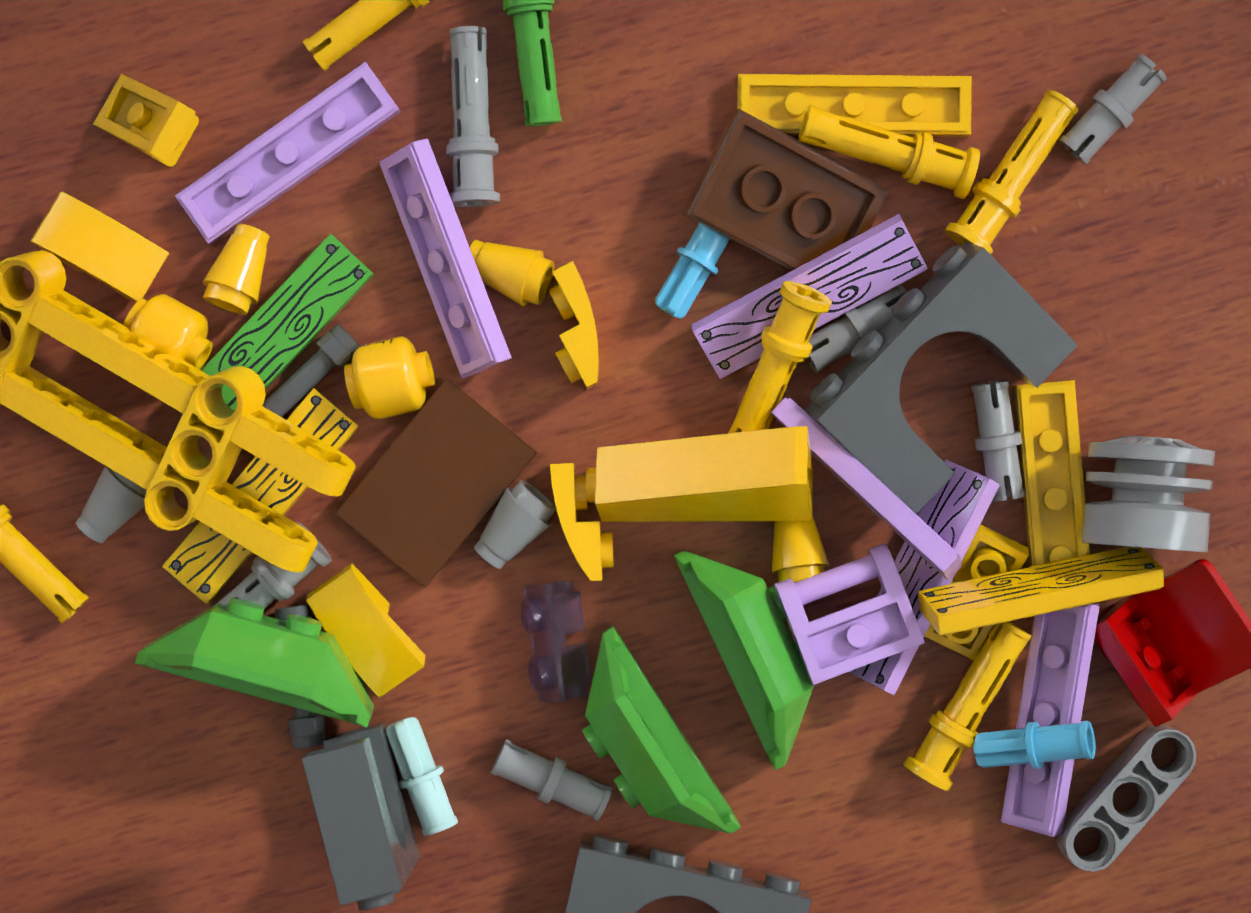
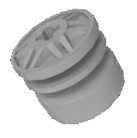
M1122 436V438L1106 442H1089L1088 457L1114 460V473L1087 472L1086 481L1112 488V500L1084 504L1081 543L1208 552L1211 514L1203 510L1184 506V496L1189 493L1212 490L1213 481L1186 478L1187 466H1214L1215 451L1198 448L1180 439Z

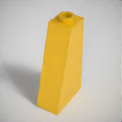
M808 426L598 447L596 467H587L586 470L587 502L595 503L602 522L812 521L813 462Z

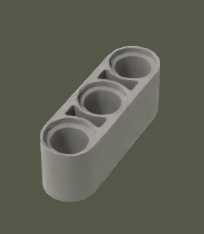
M1154 725L1148 726L1138 733L1065 817L1062 835L1056 837L1058 848L1063 856L1083 871L1095 872L1109 866L1191 773L1196 763L1197 753L1194 743L1188 735L1167 725H1160L1158 727H1154ZM1163 738H1172L1177 747L1175 760L1167 767L1156 768L1151 758L1155 743ZM1123 783H1135L1139 792L1136 805L1129 811H1116L1112 802L1113 793L1116 788ZM1096 827L1101 837L1097 850L1090 855H1077L1073 846L1077 833L1083 828Z

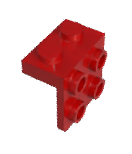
M1199 559L1164 577V587L1127 596L1097 621L1095 639L1099 644L1101 652L1113 664L1131 691L1134 701L1143 709L1154 727L1172 720L1198 693L1251 669V620L1214 565L1206 559Z

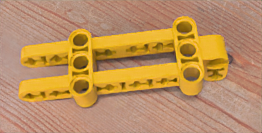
M44 250L32 251L1 261L0 325L2 320L7 323L11 330V341L9 343L3 337L0 327V404L146 489L144 499L145 511L150 521L157 527L167 531L179 530L198 520L281 569L290 572H303L318 544L316 537L304 527L226 481L243 448L319 493L337 497L342 496L356 468L354 462L339 450L263 407L266 396L265 387L260 376L252 369L244 366H235L210 376L181 358L170 356L167 353L154 356L155 347L137 336L135 337L128 327L64 291L66 283L65 269L61 261L54 254ZM25 268L31 272L34 278L35 286L33 292L24 283L23 273ZM44 333L183 413L168 447L30 367V363ZM223 384L229 386L234 391L237 398L236 410L231 409L223 400ZM199 436L209 442L212 448L211 460L206 459L201 454L198 448ZM175 487L184 492L188 501L187 510L177 504L174 497Z

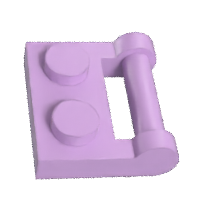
M886 543L869 548L868 555L796 583H793L792 579L789 578L774 584L778 601L789 624L811 685L925 643ZM876 577L880 581L884 594L813 621H808L803 605Z

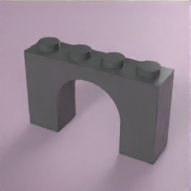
M967 242L961 247L959 245L952 246L938 258L933 266L935 274L920 290L913 288L896 302L892 309L894 317L879 333L876 330L871 331L855 345L851 351V356L854 359L838 375L835 373L828 375L813 389L810 394L812 403L804 410L915 514L955 475V472L911 429L903 415L899 396L900 381L904 368L914 352L925 342L938 335L956 331L970 332L1019 381L1038 388L1078 346L984 247Z
M385 722L329 736L323 741V749L309 752L302 757L340 906L357 902L359 911L377 908L394 902V895L403 888L420 858L403 788L401 789L399 786L400 776L386 735L387 727Z
M594 835L593 843L580 841L565 913H636L646 904L659 898L687 896L709 904L719 913H809L812 899L808 891L799 889L801 881L792 877L766 873L764 882L742 877L743 868L734 864L709 860L706 869L684 864L686 855L676 851L653 847L651 848L650 856L627 851L629 844L627 841L610 836Z

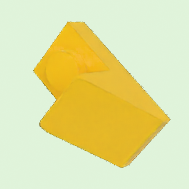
M121 74L93 125L159 162L173 167L196 129L199 118L195 115L196 111L183 103Z

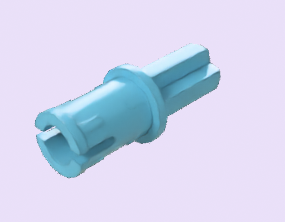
M699 224L686 247H679L676 253L680 257L655 298L657 307L675 318L682 319L685 317L709 274H717L718 269L715 267V264L728 244L729 239Z
M1037 721L1028 722L1026 728L979 733L975 737L973 750L976 762L982 768L1030 763L1033 769H1040L1043 767L1044 762L1081 758L1094 759L1096 746L1095 735L1090 721L1040 727Z

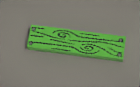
M330 234L201 371L211 376L230 367L244 366L252 369L260 376L266 391L375 274L338 239ZM223 384L222 398L226 405L236 410V395L229 386Z

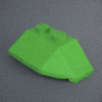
M683 549L673 554L767 756L774 770H777L787 763L814 685L810 683L796 643L792 641L783 622L786 617L778 601L774 586L767 588L764 579L759 576Z
M231 598L229 605L219 603L147 643L138 652L136 657V665L201 681L347 721L366 728L374 710L373 702L334 635L321 631V622L295 614H288L286 621L263 615L265 607L247 600Z
M612 625L605 629L602 635L585 713L590 725L583 728L582 731L597 756L602 759L610 754L622 774L614 778V782L632 809L642 804L649 816L730 834L741 828L739 820L615 626Z

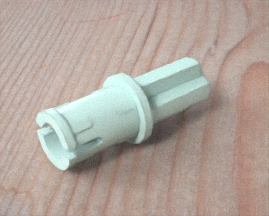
M407 717L392 723L386 728V735L403 777L399 781V786L401 789L407 788L422 826L423 836L432 835L456 825L458 819L454 816L440 778V774L444 772L442 765H435L419 720L416 717Z

